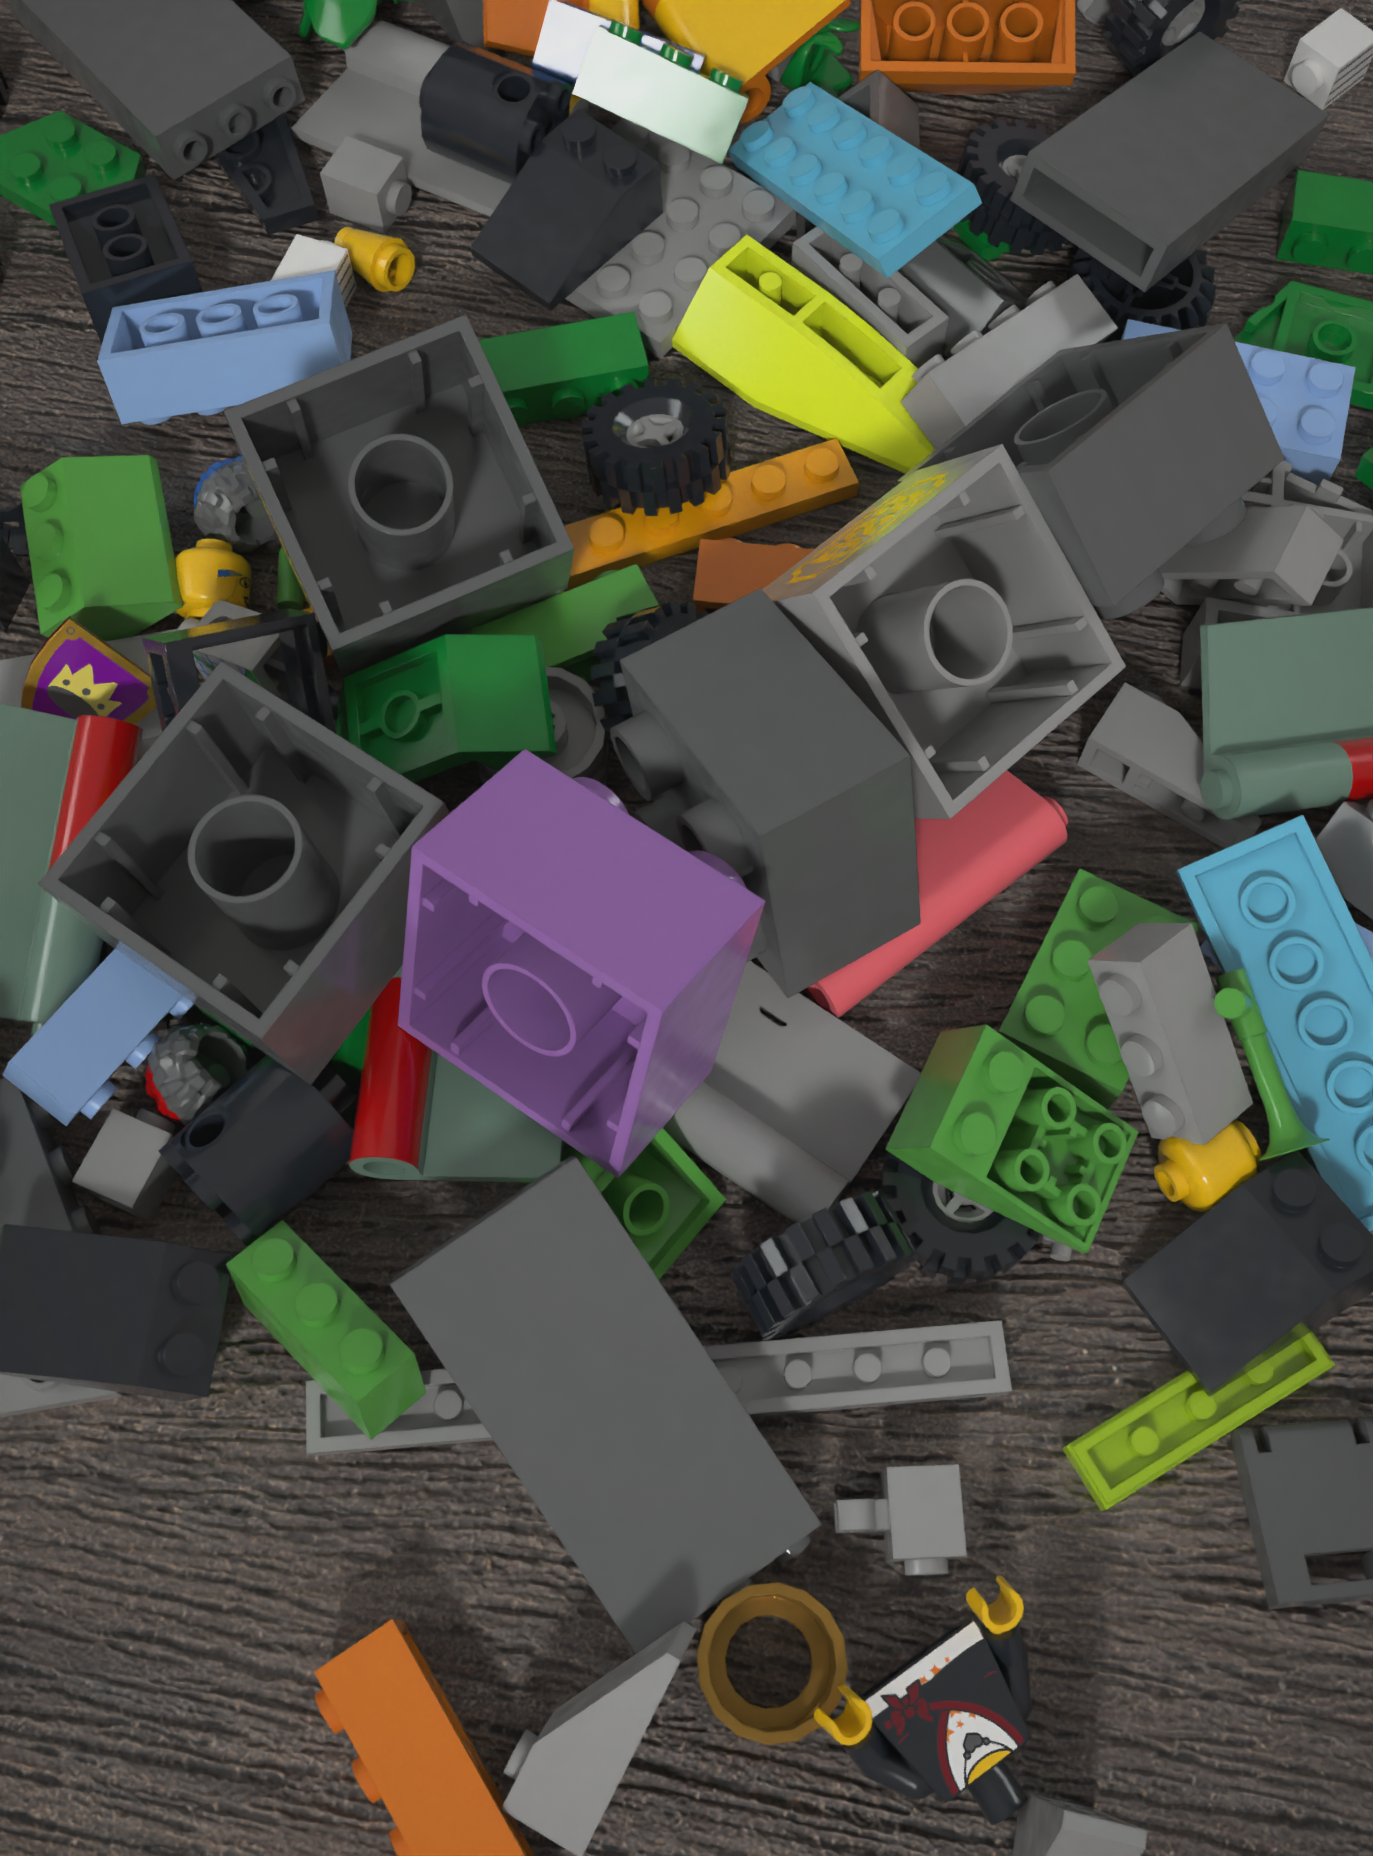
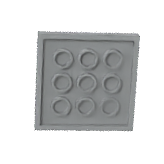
M622 118L611 131L660 163L663 214L565 299L595 318L635 312L644 348L662 358L672 348V338L709 267L746 235L769 250L796 223V211L764 187L729 167L630 120Z

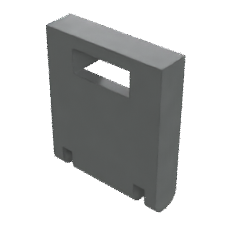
M1373 1416L1356 1419L1354 1431L1357 1444L1351 1424L1347 1419L1261 1427L1258 1431L1264 1453H1258L1255 1437L1250 1428L1234 1429L1231 1433V1444L1269 1609L1373 1600ZM1369 1551L1360 1556L1366 1580L1311 1585L1305 1560L1306 1556Z

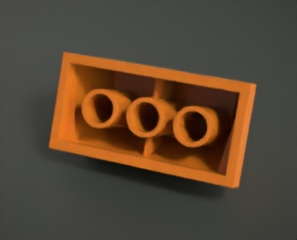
M860 0L859 82L876 70H879L902 92L985 95L1030 93L1048 85L1071 86L1076 74L1075 0Z

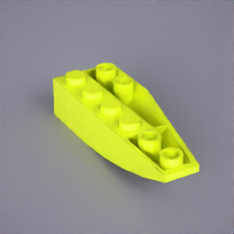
M748 235L744 236L709 267L672 338V347L754 408L827 440L837 438L841 446L905 474L936 450L900 403L915 387L916 382L913 380L912 375L918 368L862 318L832 294Z

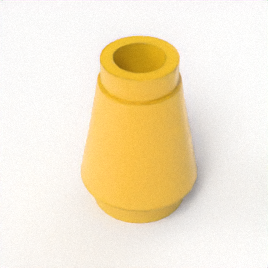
M345 227L338 232L334 244L348 250L352 269L378 291L398 292L409 284L415 270V258L403 240L352 227Z

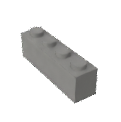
M1078 274L1056 287L1052 280L1045 283L1024 302L1027 306L1025 309L1020 311L1016 304L1010 306L989 324L990 332L983 336L979 329L972 331L951 349L952 357L945 361L938 354L923 364L912 375L916 385L900 403L935 449L939 448L963 427L967 426L973 419L1059 350L1103 343L1118 329Z

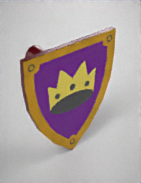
M70 616L51 634L31 661L21 695L22 708L74 720L82 715H94L114 718L135 725L157 707L150 674Z

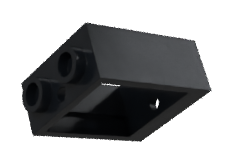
M289 608L143 637L142 640L162 732L200 688L193 656L194 650L279 633L292 706L336 734L334 721L339 716V705L333 688L327 684L323 659L327 656L328 645L319 622L316 621L315 613Z

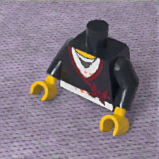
M1000 1575L996 1577L1000 1593L996 1601L991 1605L986 1604L975 1588L970 1589L966 1594V1602L982 1621L981 1628L975 1619L960 1621L859 1696L845 1684H840L837 1688L844 1694L846 1705L842 1714L837 1718L831 1719L819 1707L814 1712L816 1722L835 1740L841 1743L866 1778L911 1800L924 1799L930 1795L936 1801L947 1803L965 1789H968L991 1825L1000 1823L1008 1818L1028 1800L1003 1760L1030 1739L1025 1722L1032 1711L1028 1656L1019 1626V1621L1024 1611L1023 1600L1005 1578Z

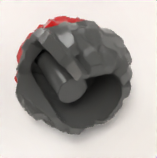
M203 1022L195 1026L173 1025L159 1038L158 1042L154 1043L152 1053L148 1057V1066L145 1072L147 1095L156 1100L155 1109L159 1114L168 1115L172 1121L181 1122L187 1126L251 1069V1063L247 1061L250 1055L245 1045H239L227 1029L219 1025L212 1027L210 1024Z

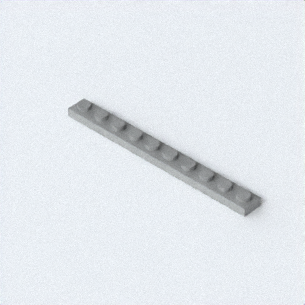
M1002 1320L703 1346L750 1417L1008 1395L1012 1392ZM446 1369L420 1371L427 1393L372 1440L366 1436L315 1380L306 1381V1453L311 1456L489 1441L493 1439Z

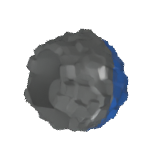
M238 456L235 459L230 458L222 460V462L218 461L212 464L206 473L201 474L200 481L194 490V522L208 539L225 541L232 545V551L253 552L256 548H260L261 544L277 539L278 536L242 457Z

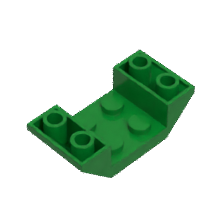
M445 634L343 678L338 702L339 716L336 720L337 735L413 783L472 760L499 772L524 749L542 760L557 755L542 639L536 635Z

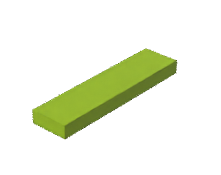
M1310 1332L1210 1397L1187 1370L1064 1446L1062 1450L1099 1509L1104 1511L1329 1370L1335 1364L1314 1333Z

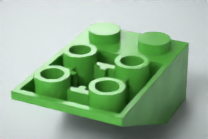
M980 1025L940 1032L885 1150L935 1183L1081 1253H1088L1139 1131L988 1025Z

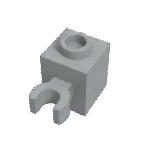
M959 1464L886 1467L880 1473L881 1499L836 1500V1503H833L835 1533L884 1531L886 1562L904 1561L905 1576L949 1574L948 1560L967 1556Z

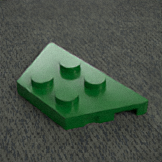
M61 111L0 135V196L56 228L57 226L49 204L142 178L146 174V168L140 154Z
M1291 281L1275 295L1271 305L1259 309L1247 320L1244 329L1233 338L1235 342L1355 367L1350 404L1373 410V302Z

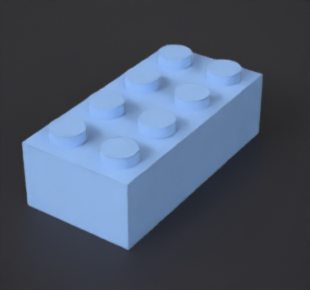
M332 270L113 307L97 362L121 424L141 421L146 425H154L176 415L194 412L205 416L214 415L224 411L227 407L243 404L348 362L351 356L352 330L336 272Z
M1128 319L1121 340L1180 330ZM1235 342L1284 456V461L1293 465L1290 473L1316 485H1319L1323 479L1329 481L1341 458L1355 367Z

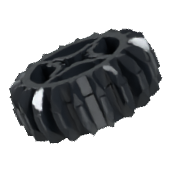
M1078 248L1077 253L1074 254L1065 278L1066 282L1078 274L1118 327L1103 343L1121 340L1128 319L1178 330L1205 327L1216 299L1215 291L1217 288L1213 284L1215 281V268L1206 265L1207 251L1204 250L1193 252L1146 292L1140 290L1081 248Z

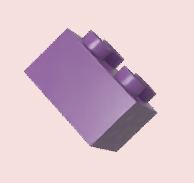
M524 749L412 846L398 1026L606 1171L619 1178L712 1071L765 900L747 890L738 873L718 856L698 850L687 852L630 816L616 794L602 783L586 777L572 779Z

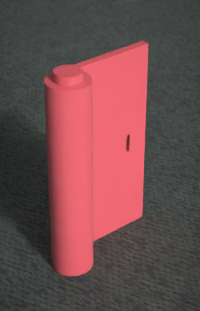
M1006 770L951 819H915L921 924L804 989L812 1002L836 1018L841 1017L1067 841L1068 836L1066 830L1068 819L1062 807L1051 797H1041Z

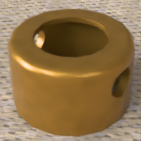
M779 1582L749 1585L724 1599L704 1625L696 1654L699 1685L713 1714L737 1736L765 1745L796 1742L820 1728L821 1725L814 1718V1712L819 1707L825 1714L830 1716L842 1696L837 1687L840 1684H845L848 1672L844 1638L830 1611L807 1591ZM773 1615L788 1620L802 1632L810 1647L812 1667L808 1683L796 1699L782 1707L762 1708L748 1703L735 1692L727 1676L725 1656L730 1639L742 1624L754 1617Z

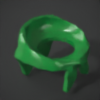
M834 18L796 50L780 78V83L792 92L811 82L835 98L840 97L839 91L850 86L853 78L832 54L840 56L843 51V43L838 36L833 34V31L852 33L859 29V22Z

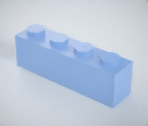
M114 949L8 1062L2 1076L66 1127L79 1112H82L91 1120L118 1089L109 1081L112 1075L125 1061L136 1069L152 1052L154 1043L159 1041L160 1036L153 1031L168 1013L180 1020L194 1003Z

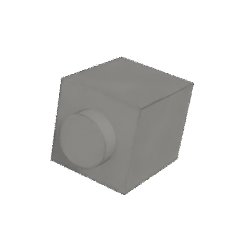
M346 136L320 172L330 213L382 234H386L396 218L402 216L409 207L412 189L410 184H408L404 158L402 156Z
M112 1109L72 1182L93 1198L151 1223L178 1173L158 1151L174 1137L172 1134L176 1126L170 1121L144 1109H140L135 1118Z

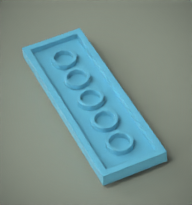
M811 82L790 92L784 98L779 108L764 120L757 121L748 126L742 132L740 139L728 149V153L737 168L886 278H889L982 204L976 187L972 182Z
M1301 815L1182 867L1176 871V874L1222 973L1225 974L1245 968L1268 1031L1266 1036L1298 1118L1310 1132L1319 1138L1330 1139L1305 1148L1315 1171L1368 1231H1372L1373 960L1304 816Z

